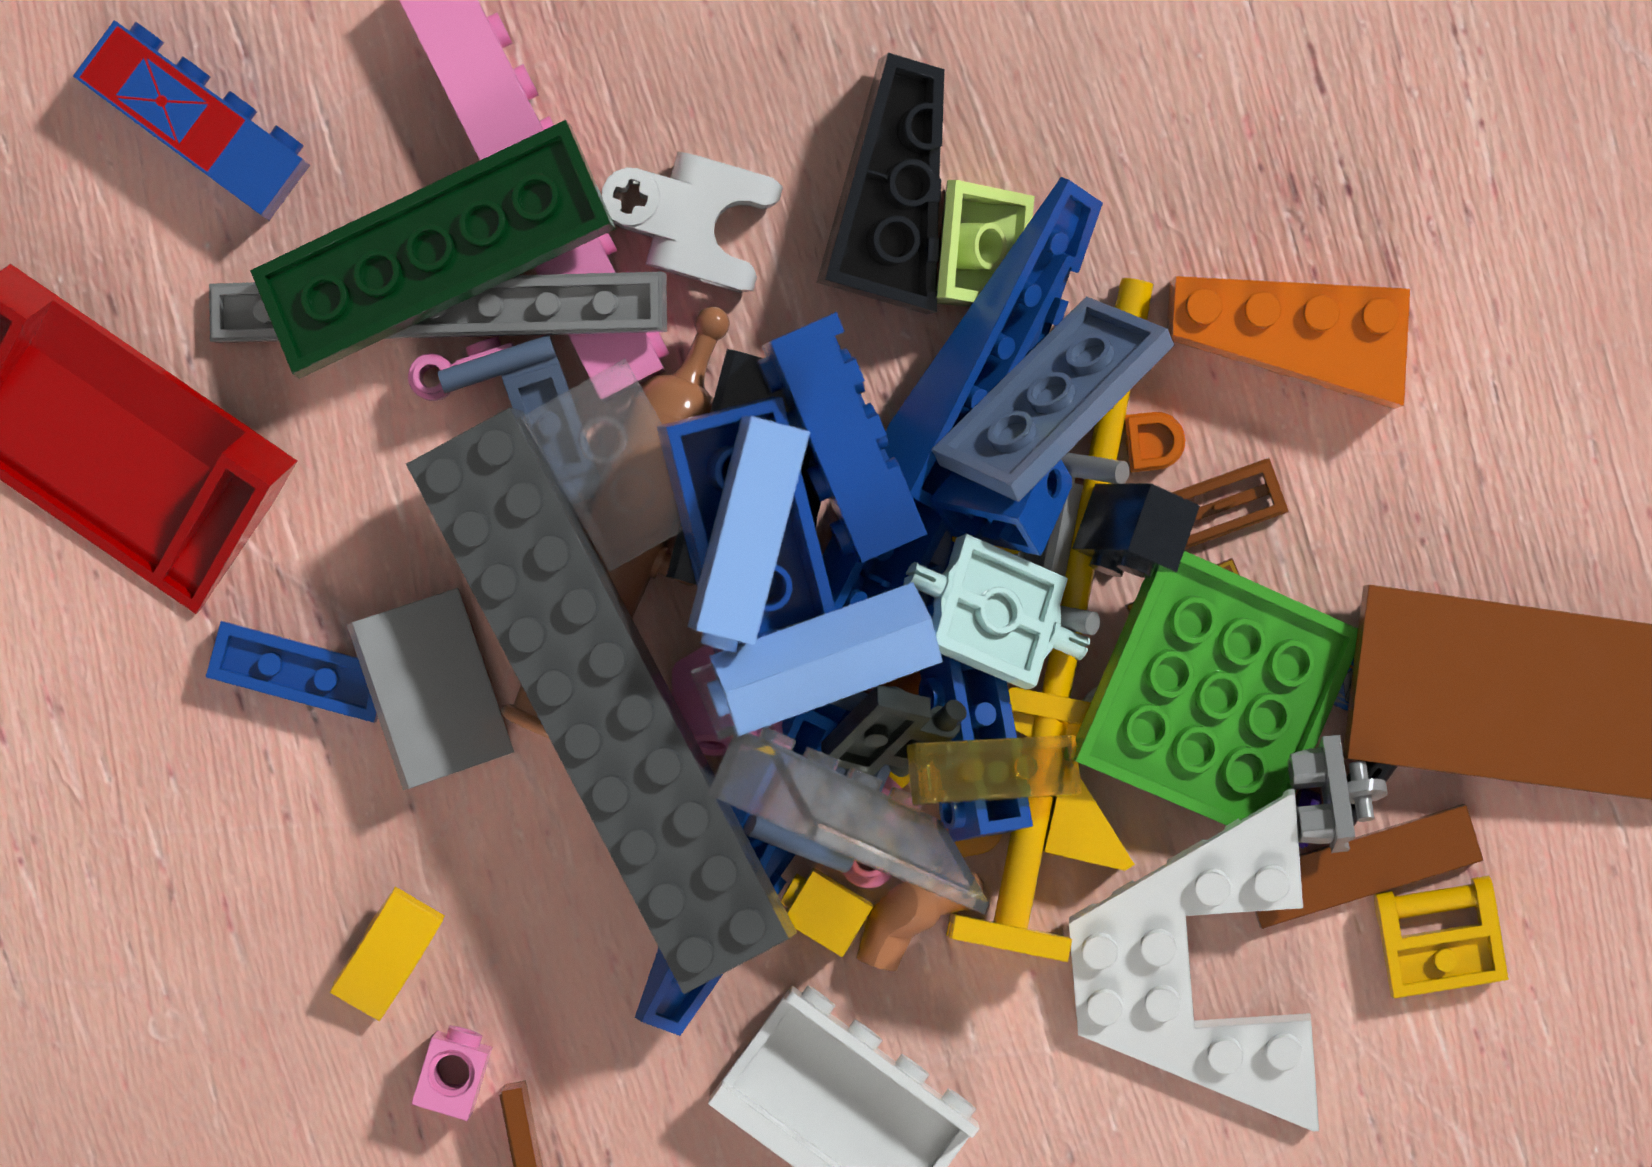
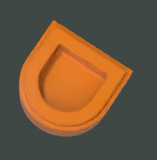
M1147 412L1125 416L1124 429L1129 473L1161 470L1170 467L1179 460L1184 451L1186 440L1181 424L1173 416L1163 412Z

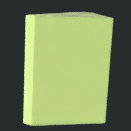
M947 180L936 283L937 304L971 307L1033 218L1035 196L960 180Z

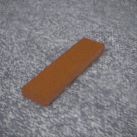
M1458 805L1355 837L1354 840L1349 841L1350 849L1348 852L1331 853L1329 845L1300 854L1303 908L1255 911L1260 928L1264 929L1484 861L1467 805Z

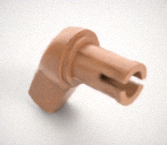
M969 872L962 876L933 882L930 878L920 874L898 884L870 911L856 959L872 967L896 971L912 937L932 928L941 915L968 909H980L984 906V895H972V892L985 890L981 878L977 873Z

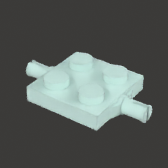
M965 534L956 538L948 567L943 574L923 567L917 562H913L906 572V575L909 576L904 578V585L913 582L917 590L934 597L932 622L940 653L1027 690L1037 686L1044 659L1052 649L1070 655L1077 660L1083 659L1088 651V648H1085V646L1090 645L1089 637L1066 629L1060 624V604L1068 578L971 535Z

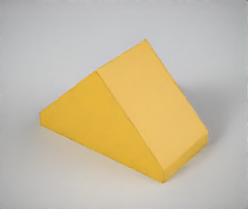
M1068 763L1060 768L1043 851L1123 871L1134 866V862L1074 766Z

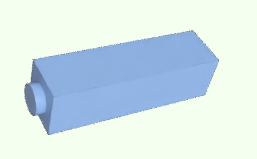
M742 416L688 623L689 628L703 632L701 644L731 652H736L738 641L755 645L806 450L809 431L753 416Z
M912 582L756 639L755 645L747 643L738 645L736 652L724 650L710 656V660L717 680L706 684L718 717L729 714L738 736L943 661L931 616Z

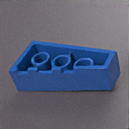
M836 312L762 345L761 347L766 357L758 360L757 363L770 392L774 393L781 390L790 412L786 413L789 426L810 432L806 449L814 466L805 471L818 501L821 502L829 499L838 520L830 523L829 526L843 556L853 553L856 562L864 563L926 535L927 532L898 462L895 458L889 459L885 448L889 447V441L879 414L871 403L865 405L861 393L865 392L863 384L865 380L857 360L851 356L847 348L841 350L835 337L845 332Z

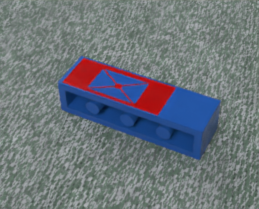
M114 20L73 77L270 221L310 167V164L298 156L304 145L277 125H275L270 134L251 121L258 111L231 91H228L223 99L218 97L205 87L211 77L182 56L176 65L158 52L164 42L139 23L135 22L130 30Z

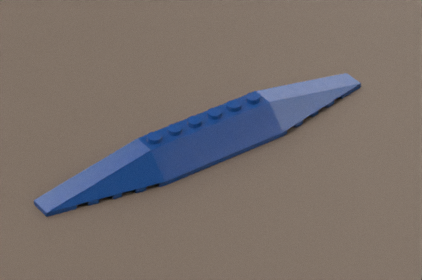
M1060 177L886 429L889 447L885 448L889 459L895 458L898 462L927 534L864 563L856 562L853 553L843 556L832 536L822 557L836 610L904 586V578L909 576L906 575V572L913 562H917L919 565L939 574H943L947 569L955 542L952 541L950 531L933 506L930 498L953 471L940 466L931 449L1049 334L1052 325L1057 326L1063 320L1069 302L1061 299L1070 271L1075 273L1080 271L1103 202L1069 179ZM917 590L925 607L933 604V596ZM830 703L782 720L783 745L724 755L717 781L743 830L749 815L755 813L803 832L805 826L800 823V820L825 763H822L821 742L850 713L849 711ZM747 836L778 895L787 883L781 875L796 854ZM658 947L635 1018L648 1025L681 1036L723 974L683 994Z

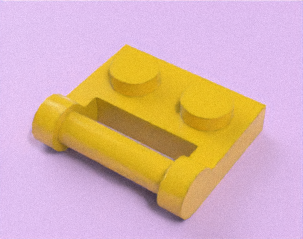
M1489 875L1471 878V884L1395 897L1392 891L1374 894L1375 913L1380 928L1390 996L1392 998L1509 980L1495 892ZM1472 907L1476 909L1478 924L1401 936L1399 919Z

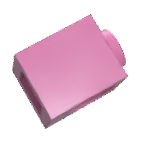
M449 1026L447 1033L437 1030L431 1037L411 1104L468 1121L473 1114L493 1047L481 1044L482 1035L466 1028ZM449 1055L462 1058L469 1068L468 1080L461 1084H451L445 1081L439 1071L440 1060Z

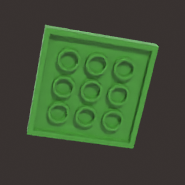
M1184 551L1177 572L1153 571L1151 578H1144L1067 758L1224 825H1228L1236 819L1242 820L1283 796L1284 791L1292 789L1287 766L1289 756L1295 752L1315 748L1355 656L1358 628Z

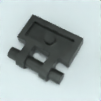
M878 685L821 742L822 763L870 775H875L886 764L889 765L893 774L898 777H905L911 771L921 770L933 758L934 748L937 745L943 746L948 744L958 734L960 723L967 715L966 708L961 702L950 700L944 706H937L931 710L930 698L905 692L899 687Z

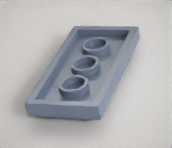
M1086 296L931 449L939 465L1019 502L1174 346L1168 329Z

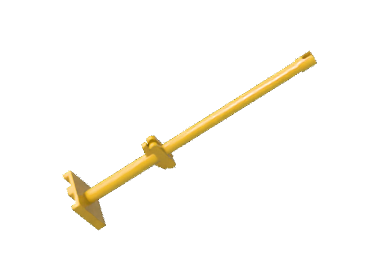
M1122 278L1115 308L1147 320L1154 284L1139 279ZM1130 391L1094 426L1088 456L1117 460ZM1083 479V488L1065 575L1068 580L1061 600V606L1083 610L1088 609L1095 569L1089 566L1091 557L1073 550L1072 547L1094 485L1112 483ZM1052 649L1049 653L1042 692L1017 687L1008 689L1015 730L1029 738L1023 773L1033 827L1013 831L1010 834L994 920L989 921L950 913L946 936L954 940L1068 962L1072 944L1071 938L1028 929L1063 746L1074 743L1091 703L1070 698L1077 659L1056 649Z

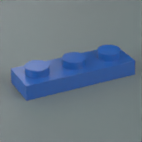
M220 622L206 678L361 720L377 722L378 716L358 657L230 622Z

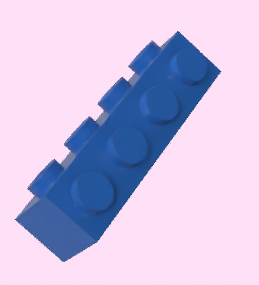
M934 604L926 606L931 619L934 614ZM941 654L943 662L920 670L921 681L918 694L930 698L931 710L937 706H944L950 700H957L964 705L967 711L965 719L960 723L958 734L948 744L943 746L937 745L934 748L933 758L930 760L939 775L942 792L939 812L942 823L949 831L950 842L1000 835L1033 827L1007 682Z

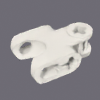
M677 152L670 178L639 168H623L615 171L607 178L602 188V198L614 225L653 238L646 265L742 293L754 290L757 280L756 272L749 262L734 258L722 250L717 244L714 234L715 223L724 211L734 206H752L763 210L771 208L779 202L783 187L774 178L694 154ZM630 184L639 186L640 197L647 200L645 207L635 206L632 214L622 212L621 201L614 198L616 192L625 193L629 189Z

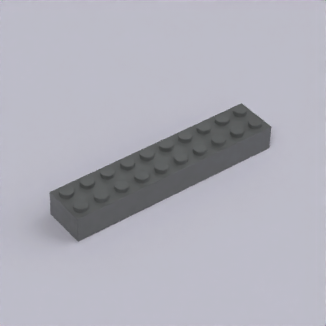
M509 407L407 463L406 466L683 994L795 935L797 931L524 412Z

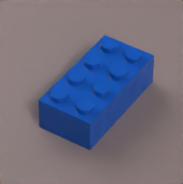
M767 397L656 426L697 587L742 416H753L789 426L782 397ZM801 470L757 639L836 610ZM713 647L714 654L724 651Z

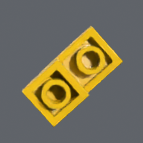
M395 886L366 928L363 939L334 980L329 993L380 1022L443 922L445 915Z

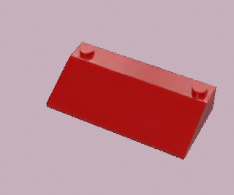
M10 263L0 270V480L184 607L197 614L274 503L298 460Z

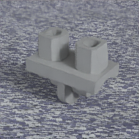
M1340 735L1323 736L1318 748H1310L1292 753L1287 761L1291 788L1321 787L1324 803L1321 805L1297 807L1299 843L1314 844L1330 843L1331 853L1348 852L1350 849L1349 841L1355 839L1351 804H1355L1358 822L1374 820L1372 801L1382 799L1388 795L1385 780L1368 778L1365 761L1349 764L1351 781L1347 782Z

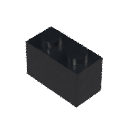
M1152 483L1095 484L1072 549L1091 557L1089 564L1091 568L1115 577H1122L1124 571L1148 579L1151 578L1153 571L1177 572L1200 505Z

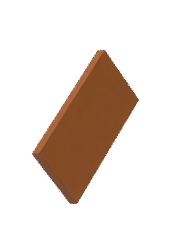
M1364 585L1343 757L1347 760L1652 800V624L1376 585Z

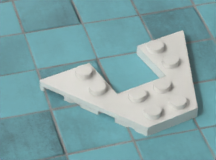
M1294 789L1284 791L1283 796L1242 820L1236 819L1226 825L1225 829L1208 840L1202 839L1167 860V864L1136 882L1132 880L1123 885L1100 903L1091 904L1070 916L1069 933L1072 939L1071 956L1079 1036L1315 1132L1319 1131L1311 1014L1194 1020L1186 916L1303 908Z

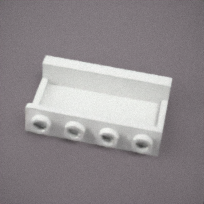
M793 985L790 986L709 1098L708 1104L793 1167H948L968 1138H973L980 1129L978 1121L971 1117L976 1110L971 1103L949 1088L942 1096L925 1083L929 1076L927 1071L903 1054L900 1055L897 1061L893 1060L877 1048L883 1040L876 1033L857 1020H854L850 1027L831 1014L836 1005L809 985L803 992Z

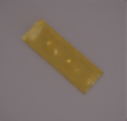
M1076 735L929 742L908 745L907 755L912 805L1060 797L1081 794L1079 763L1074 761L1077 745Z

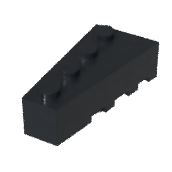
M887 53L878 60L817 283L924 314L937 312L936 273L937 262H939L938 208L941 201L940 147L942 146L945 69L892 53Z

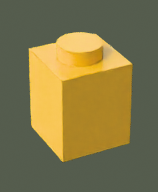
M814 867L807 878L796 873L780 900L783 906L788 908L786 912L796 930L842 958L873 908L872 902Z

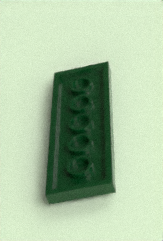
M564 120L250 270L290 370L293 375L300 379L616 228L572 126L567 120Z

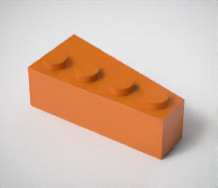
M1176 276L1170 281L1167 329L1173 342L1235 361L1255 365L1283 376L1294 377L1320 385L1345 395L1356 396L1391 409L1404 406L1410 289Z

